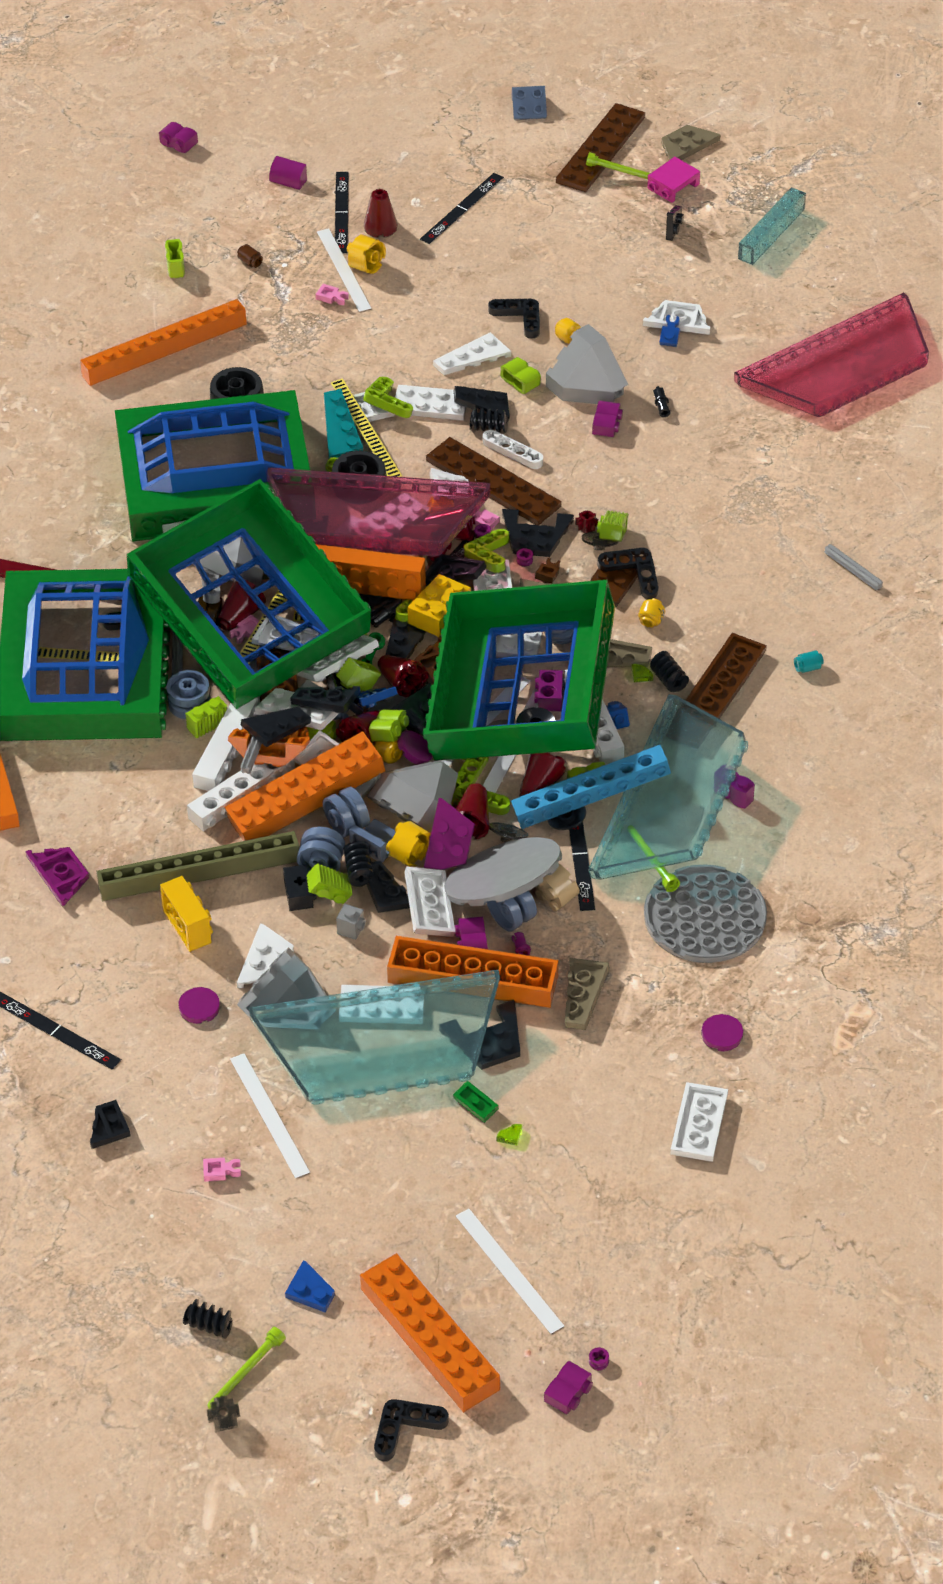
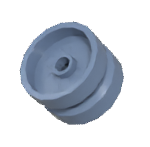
M180 671L172 675L167 682L169 710L178 718L186 719V712L210 700L208 679L198 671Z
M346 787L340 790L338 795L332 794L324 798L323 809L332 829L341 834L343 838L349 836V829L353 825L360 828H365L369 825L370 816L367 806L361 795L353 787Z
M319 826L306 830L302 835L297 855L298 865L307 864L308 872L316 864L339 871L344 854V838L337 831L328 827Z
M529 891L498 903L496 900L487 901L492 917L498 925L508 932L516 930L522 923L530 921L537 914L535 901Z

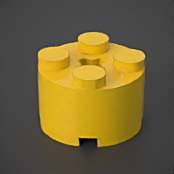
M360 234L347 246L348 265L366 273H376L382 266L380 263L382 258L385 259V244L377 239Z
M411 821L399 822L395 828L396 833L386 845V850L391 857L408 867H416L417 865L414 863L418 859L422 861L427 854L431 833Z

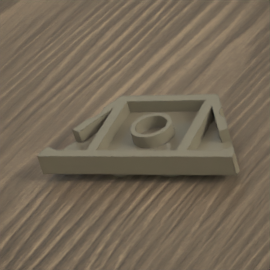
M686 125L662 137L661 143L669 160L673 157L683 160L720 141L721 135Z

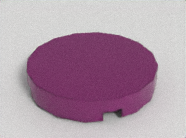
M405 731L398 737V748L400 751L403 750L405 752L404 756L410 762L419 765L428 763L432 759L433 755L428 751V742L418 733Z
M195 987L187 990L178 1001L180 1015L190 1023L201 1024L202 1021L206 1020L209 1022L218 1015L220 1010L219 997L214 991L205 987Z
M718 1014L706 1019L702 1026L701 1036L703 1042L711 1049L713 1047L717 1051H729L738 1047L743 1038L744 1030L738 1019L731 1015Z

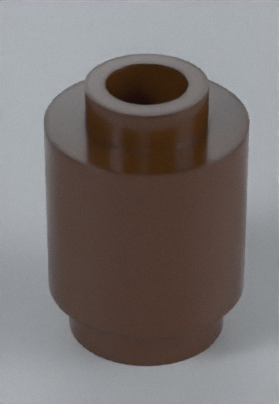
M248 244L241 246L237 251L238 259L250 267L257 268L263 261L261 253Z

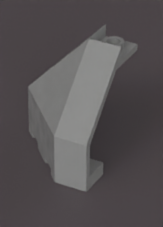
M589 324L573 332L570 337L572 341L568 347H563L556 358L558 361L553 368L550 367L546 372V387L562 401L598 404L599 400L614 402V399L624 395V387L628 385L606 338Z
M241 537L223 547L235 568L253 559ZM218 551L200 559L202 566L222 576L229 573ZM255 565L240 575L243 579L256 586H260L264 571L259 565Z
M440 761L386 771L382 773L367 797L381 808L389 809L403 821H411L431 833L438 799L442 798L451 805L458 773Z
M288 947L269 966L270 968L252 985L253 987L240 998L237 1005L259 1027L320 1030L321 1025L337 1010L311 969Z

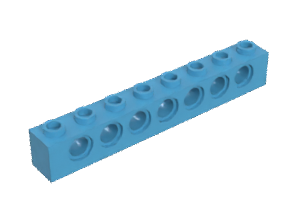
M657 745L513 799L511 803L520 827L524 829L669 775L671 771L661 745Z

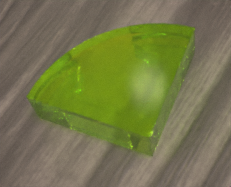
M631 664L634 683L653 681V674L647 667Z
M513 1124L511 1127L500 1130L496 1136V1141L517 1146L522 1132V1124Z

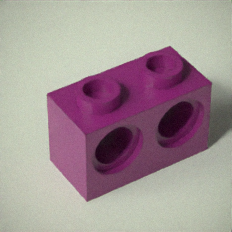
M539 670V678H535V689H539V692H535L534 703H538L539 708H544L548 711H562L563 670Z

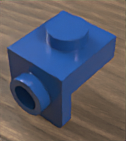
M618 701L609 702L606 707L616 729L629 727L627 707Z

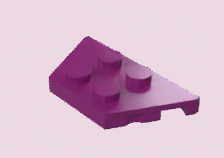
M442 798L438 799L424 868L446 870L454 866L467 864L475 824Z
M70 847L44 849V852L32 853V850L25 851L27 859L61 906H65L89 879L88 871Z

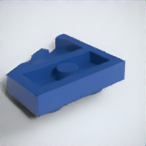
M396 687L369 689L357 696V704L366 708L377 705V701L397 695L398 693Z
M304 1260L285 1292V1298L325 1313L335 1296V1290Z

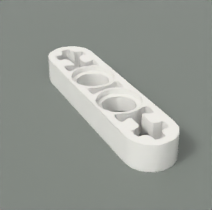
M487 430L483 433V444L486 447L531 469H539L543 466V455L540 452L495 430ZM503 444H508V445H510V446H509V447H502L501 445H503ZM520 451L524 452V454L518 455L516 454V452Z

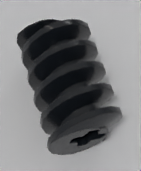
M474 407L470 417V430L474 425V429L477 431L481 426L482 431H486L488 427L489 430H494L495 428L497 432L503 429V432L506 433L508 416L505 410L499 415L497 409L494 414L488 409L485 414L483 408L477 413L476 407Z
M661 651L653 657L650 668L670 692H679L687 686L689 677L686 676L685 671L670 656L668 651Z
M352 842L343 847L348 880L352 886L356 887L366 885L374 875L371 858L369 857V847L364 842Z
M195 1299L184 1313L183 1324H189L192 1328L197 1326L199 1330L205 1329L207 1333L214 1332L215 1336L222 1334V1337L226 1339L230 1334L233 1319L231 1318V1310H228L223 1315L222 1307L215 1312V1305L212 1304L207 1309V1302L204 1301L199 1306V1299Z

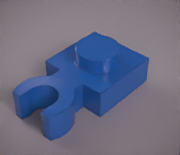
M667 315L666 323L668 326H662L659 343L660 345L677 347L680 328L676 327L679 325L680 319L677 316L676 321L671 322L670 315Z

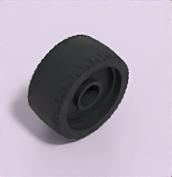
M244 367L226 368L218 372L210 383V399L264 393L260 376L255 371Z
M367 451L348 452L338 457L332 467L333 491L342 502L362 506L377 501L385 493L387 483L386 468L382 459L376 454Z

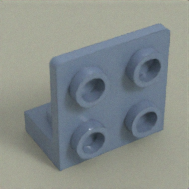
M545 86L512 87L511 98L513 101L514 120L547 118Z
M374 819L364 829L356 825L349 829L350 843L364 842L368 844L371 858L383 862L390 856L386 850V845L396 833L391 827Z

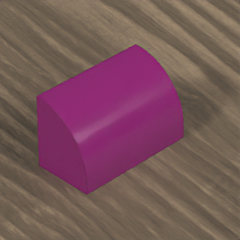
M275 156L270 168L269 181L300 190L307 181L306 164Z

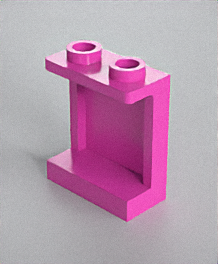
M673 157L648 175L647 188L673 203L676 193L688 184L694 187L700 184V170L677 157Z

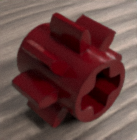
M586 510L579 513V517L575 518V525L578 526V531L591 533L595 531L599 519L596 518V513Z

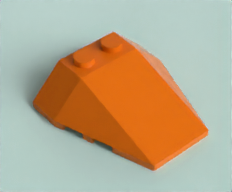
M305 726L267 748L261 744L254 764L262 765L267 763L272 764L274 767L285 766L310 743L307 727ZM236 728L228 736V741L244 758L252 735L245 729L239 730Z

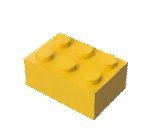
M438 574L407 607L408 624L439 637L441 629L444 628L443 618L447 613L446 602L449 601L450 593L471 591V587Z
M180 876L160 884L163 912L188 951L191 952L212 943L211 934H213V930L210 925L212 920L208 909L204 910L202 901L198 895L195 896L191 883L186 882L184 877Z

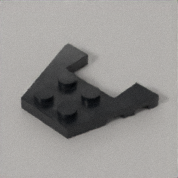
M502 509V518L504 519L506 530L509 531V542L513 554H517L518 550L526 548L533 552V556L550 557L560 543L561 537L568 531L569 525H572L574 522L573 514L557 513L555 527L530 525L527 523L518 524L519 510Z
M514 1000L496 1006L502 1023L464 1035L455 1019L440 1024L439 1032L442 1035H446L454 1046L460 1047L464 1054L481 1070L520 1057V1043Z

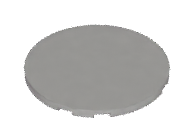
M542 837L522 838L493 846L472 856L467 860V864L458 866L448 876L444 885L446 895L455 904L464 905V903H469L470 906L486 905L487 901L496 900L498 903L508 900L541 884L543 877L546 875H552L559 867L558 862L562 860V852L555 841Z
M691 865L676 869L671 874H674L680 881V886L677 890L673 892L666 891L662 885V878H660L646 897L644 920L650 936L665 951L688 961L714 963L738 957L758 942L766 926L767 908L759 889H756L751 884V881L738 872L733 873L721 866Z

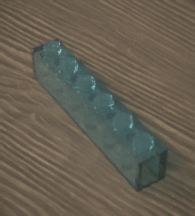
M791 187L739 242L738 259L753 265L805 210L806 193Z

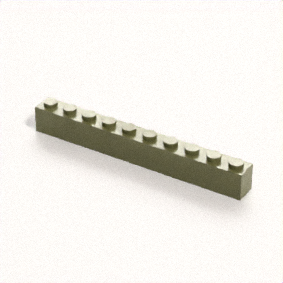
M295 831L98 870L96 873L101 899L103 902L161 890L160 884L183 876L186 882L196 883L297 862L299 843Z

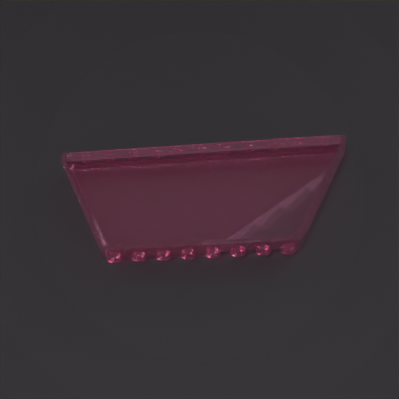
M903 292L734 372V382L744 389L810 415L822 417L924 368L928 363L929 350L909 297Z
M268 468L267 480L274 496L281 499L285 509L291 511L295 521L302 524L305 533L308 536H312L316 544L382 553L422 556L441 555L490 496V483Z

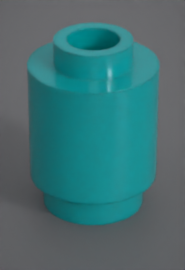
M817 650L798 654V657H794V666L797 672L805 673L818 670L824 664L823 656Z

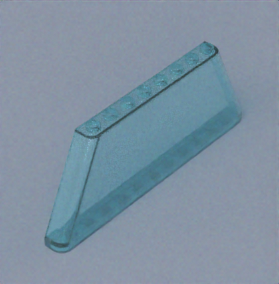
M668 694L643 751L661 745L671 774L624 791L588 869L591 878L602 880L697 860L703 853V846L709 839L710 830L716 823L717 814L722 810L724 798L728 796L731 782L735 780L736 771L741 766L744 752L746 753L748 750V741L745 739L744 732L677 695Z
M499 970L256 1006L249 1008L250 1020L305 1099L313 1105L322 1104L324 1101L332 1099L333 1101H342L345 1097L351 1096L362 1098L366 1094L371 1093L382 1095L390 1090L401 1092L409 1087L426 1088L429 1084L435 1083L446 1085L454 1080L465 1082L469 1081L475 1074L500 975Z

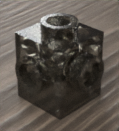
M227 1396L214 1398V1402L210 1403V1409H206L208 1422H213L214 1431L220 1432L237 1428V1417H240L238 1403L234 1404L233 1398L228 1399ZM224 1410L227 1412V1415L222 1416L219 1412Z

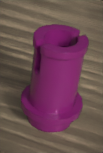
M514 933L511 938L516 948L515 953L529 956L531 947L527 944L524 933Z

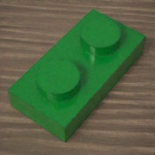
M468 1080L453 1094V1098L483 1123L499 1110L497 1103Z

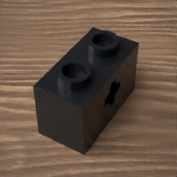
M307 864L283 868L289 911L314 908L313 900L317 899L316 894L308 892Z

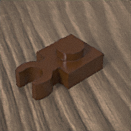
M547 558L546 564L541 563L537 569L535 579L553 584L559 574L561 561L558 560L556 563H552L551 558Z

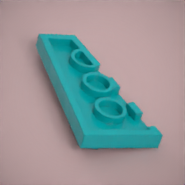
M336 389L324 392L328 459L338 458L352 451H363V445L342 390Z

